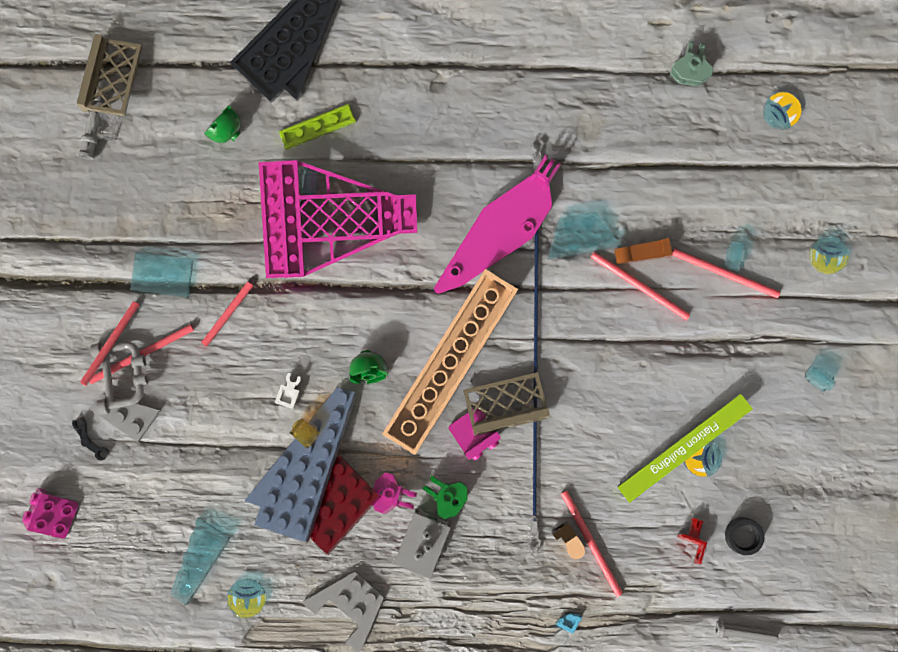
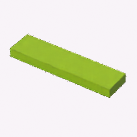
M346 104L280 130L279 134L285 149L288 150L354 124L356 120L350 105Z

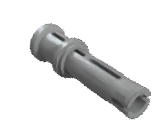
M95 100L93 103V105L100 106L101 104H103L102 102ZM90 111L85 134L80 138L82 143L80 151L76 154L77 156L94 160L95 156L93 153L95 145L98 144L96 136L102 112ZM95 113H96V119H95L94 127H92L93 120H94V116H95Z

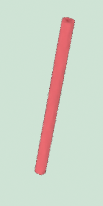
M676 248L672 251V255L765 294L778 298L780 295V291L686 252Z
M594 251L590 257L683 319L687 320L690 313Z
M189 324L139 351L140 355L147 356L194 331L193 326ZM132 355L111 365V373L113 374L130 365ZM103 370L94 374L90 380L91 384L104 378Z
M567 490L562 492L561 496L616 597L622 595L623 592L569 492Z

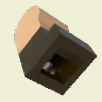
M567 521L551 531L556 540L562 538L566 545L567 553L571 558L580 559L584 556L585 548Z

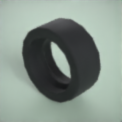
M738 517L732 520L725 530L727 545L738 554L744 556L753 555L763 547L765 541L764 531L752 519ZM741 525L751 526L756 533L754 543L747 548L738 546L734 541L733 534L736 528Z

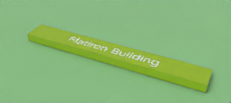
M739 394L617 488L629 503L752 411L753 408L742 394Z

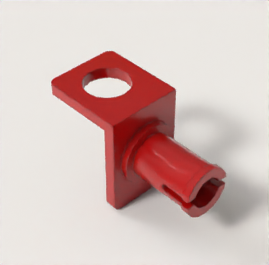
M692 518L688 534H678L677 538L698 545L694 564H702L707 542L702 541L699 536L704 521Z

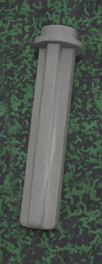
M723 621L715 625V634L719 635V637L724 635L777 643L779 638L776 631L724 624Z

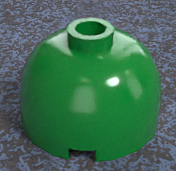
M229 105L226 106L222 114L217 116L204 134L212 141L220 144L226 143L230 139L235 141L240 135L238 130L241 126V119L238 113Z
M364 350L351 360L349 377L352 383L361 384V381H367V384H373L385 380L386 375L388 376L386 362L377 353Z

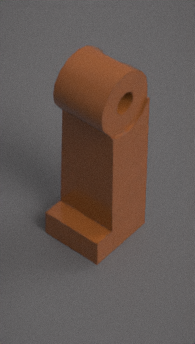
M669 238L614 250L617 264L672 256Z

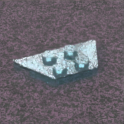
M597 212L559 218L548 254V260L620 247L621 243L614 237Z

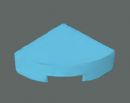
M575 613L565 614L556 621V625L573 634L582 616Z

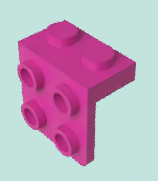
M478 408L473 415L475 422L483 421L486 417L484 412ZM469 412L449 425V431L468 460L473 458L475 461L484 455L483 450L488 447L491 450L500 444L498 440L501 437L497 431L474 436Z
M37 487L36 492H33L30 497V508L28 511H25L22 518L26 530L64 539L72 524L78 503L73 500L49 495L45 489Z

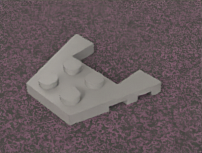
M355 570L334 582V584L308 597L303 601V604L315 615L328 600L335 604L359 626L346 640V643L355 652H361L384 595Z

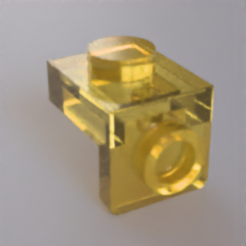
M301 418L293 424L292 430L289 433L305 448H309L320 433L308 423L309 421Z

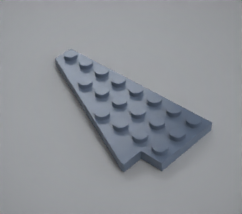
M337 387L248 495L245 502L260 506L254 526L306 543L309 542L357 393Z

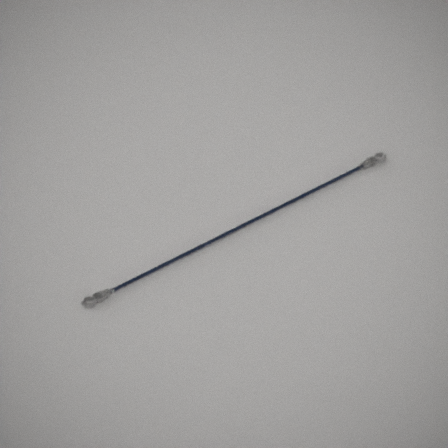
M539 150V153H533L532 155L533 171L536 170L543 159V155L540 153L541 150ZM539 228L535 233L534 373L538 372ZM534 378V389H535L536 386H537V383H536V380H535V378ZM534 396V399H533V407H534V408H537V397H536V396ZM537 421L533 422V515L529 530L530 539H536V542L540 537L539 521L536 515Z

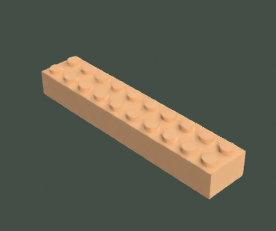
M484 270L382 435L414 455L417 453L518 291L517 288L488 270Z

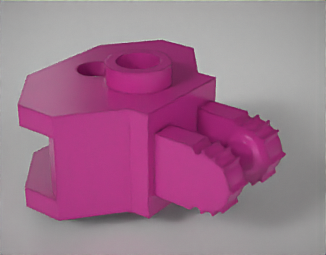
M384 473L375 480L373 488L379 494L384 490L379 500L373 505L375 511L387 514L395 507L414 508L412 503L402 502L403 494L409 497H417V493L400 487L396 476Z

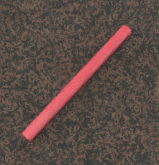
M132 302L79 383L84 386L88 385L140 306L138 303Z

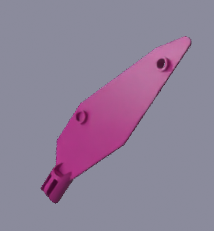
M545 154L531 176L482 209L434 287L436 293H442L466 284L485 269H488L533 238L552 207L549 183L561 166L559 162L548 178L546 174L555 160L552 158L543 173H540V169L548 158V155ZM457 268L459 270L458 275H452L451 270Z

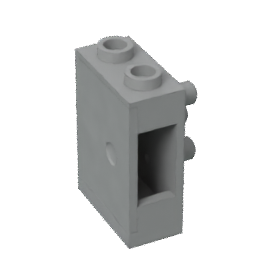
M419 510V512L415 511L394 564L430 579L451 525L448 524L446 519L441 517L434 519L429 517L430 513Z

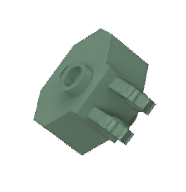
M688 41L686 54L683 58L675 61L671 67L670 74L680 84L697 87L708 81V78L712 76L713 68L705 60V43H700L698 53L695 54L692 53L693 41Z

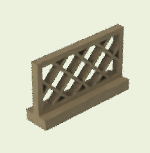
M94 34L76 103L82 112L90 113V111L120 116L126 115L142 51L141 44L106 39L102 35ZM108 45L116 46L119 49L111 55L107 53ZM129 49H136L135 55L127 58L124 54ZM122 54L126 60L116 66L112 59ZM111 61L114 68L104 73L102 70L103 65ZM129 64L131 72L123 76L120 69ZM118 71L121 78L111 83L108 76ZM106 78L110 85L100 90L98 83ZM125 81L127 84L126 90L118 93L115 87ZM114 89L117 95L107 101L103 94ZM100 96L105 100V103L100 106L93 105L94 100ZM121 99L123 102L121 110L113 109L110 104Z
M538 372L463 390L474 436L545 420L550 417ZM535 378L537 386L534 391L524 386L527 379ZM514 383L519 386L515 396L505 390L508 384ZM495 387L501 391L496 400L486 395L490 388ZM522 388L531 393L527 402L517 398ZM477 392L482 395L477 405L470 401L469 393ZM503 393L513 398L508 407L498 402ZM533 395L541 399L542 407L534 408L529 405ZM484 397L494 402L489 412L479 406ZM514 400L525 405L521 412L516 413L509 409ZM496 404L505 409L504 414L500 417L491 414ZM477 408L487 414L483 421L475 422L473 415Z

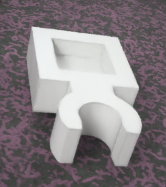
M288 373L286 376L287 386L281 384L275 403L294 409L300 390L295 389V387L300 384L302 378L298 376L297 381L292 382V373Z

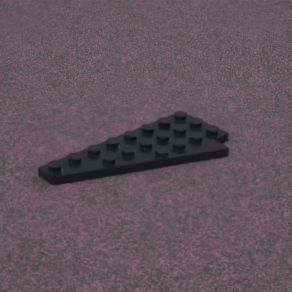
M291 0L229 63L270 103L284 90L298 102L338 0Z

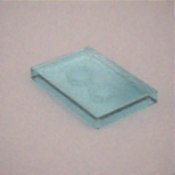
M136 252L130 290L189 298L194 260Z

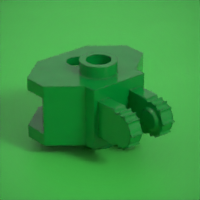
M431 475L429 478L431 482L440 486L441 489L438 493L426 485L422 489L434 497V500L437 502L439 516L443 519L456 516L468 499L466 484L461 481L450 484L443 483ZM457 499L459 503L453 504L452 501Z

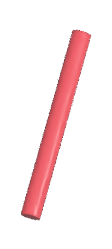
M246 282L202 340V344L205 346L210 344L252 289L253 285Z

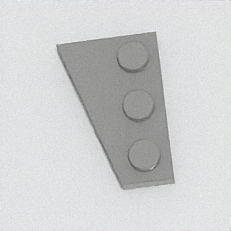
M101 394L97 400L105 399L106 394ZM114 397V401L121 399V398ZM97 400L90 409L136 442H140L161 411L160 409L136 403L130 406L110 409L109 414L100 415L97 411Z

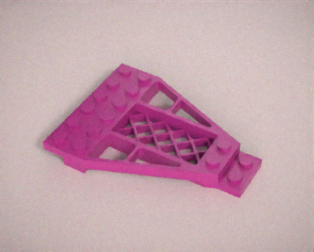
M297 160L258 162L266 278L304 277L397 234L417 233L416 194L394 195ZM299 166L326 174L327 193L324 195H301ZM332 176L366 188L367 192L332 194L330 192L329 177ZM369 196H377V203ZM347 197L339 206L331 199ZM350 197L365 198L358 205ZM327 198L320 207L312 200ZM367 198L376 205L369 214L360 207ZM300 199H307L301 206ZM348 199L357 206L350 215L341 208ZM328 200L337 207L330 216L322 209ZM309 201L318 208L311 217L302 210ZM377 207L378 223L370 216ZM358 208L367 215L360 224L351 217ZM339 209L347 216L341 225L331 218ZM319 210L328 217L321 226L312 219ZM301 212L309 218L303 226ZM368 217L377 225L370 233L361 226ZM349 218L357 225L351 234L342 227ZM310 220L319 227L312 236L303 229ZM329 220L338 226L332 235L322 228ZM379 227V234L372 235V233ZM358 228H361L367 235L353 234ZM339 229H341V230L344 231L348 236H334V235H335V233H336ZM320 230H322V231H323L325 234H327L329 237H314V236H315ZM302 231H303L309 238H303V237H302ZM370 240L369 243L334 258V241ZM328 241L330 243L331 260L306 271L304 269L303 243Z

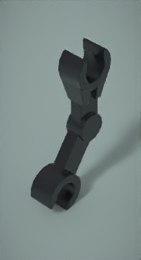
M80 417L82 422L80 427L77 425V421L73 420L72 426L80 436L81 445L94 452L96 459L105 460L100 456V451L102 450L106 454L110 452L107 448H100L91 442L87 434L86 419Z

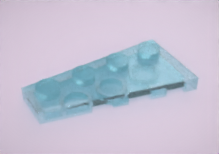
M200 517L196 519L194 532L191 533L188 549L184 553L182 566L178 570L170 593L171 596L184 605L190 603L230 540L228 536Z

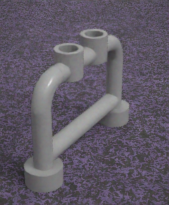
M132 342L114 344L102 362L106 398L97 400L96 406L100 415L109 414L110 409L136 404L144 395V385L149 383L147 374H142V367L146 366V358L144 355H140L138 347ZM101 343L91 345V354L94 359L103 347ZM129 349L132 352L131 364L134 368L133 382L136 387V393L133 397L114 401L109 353Z

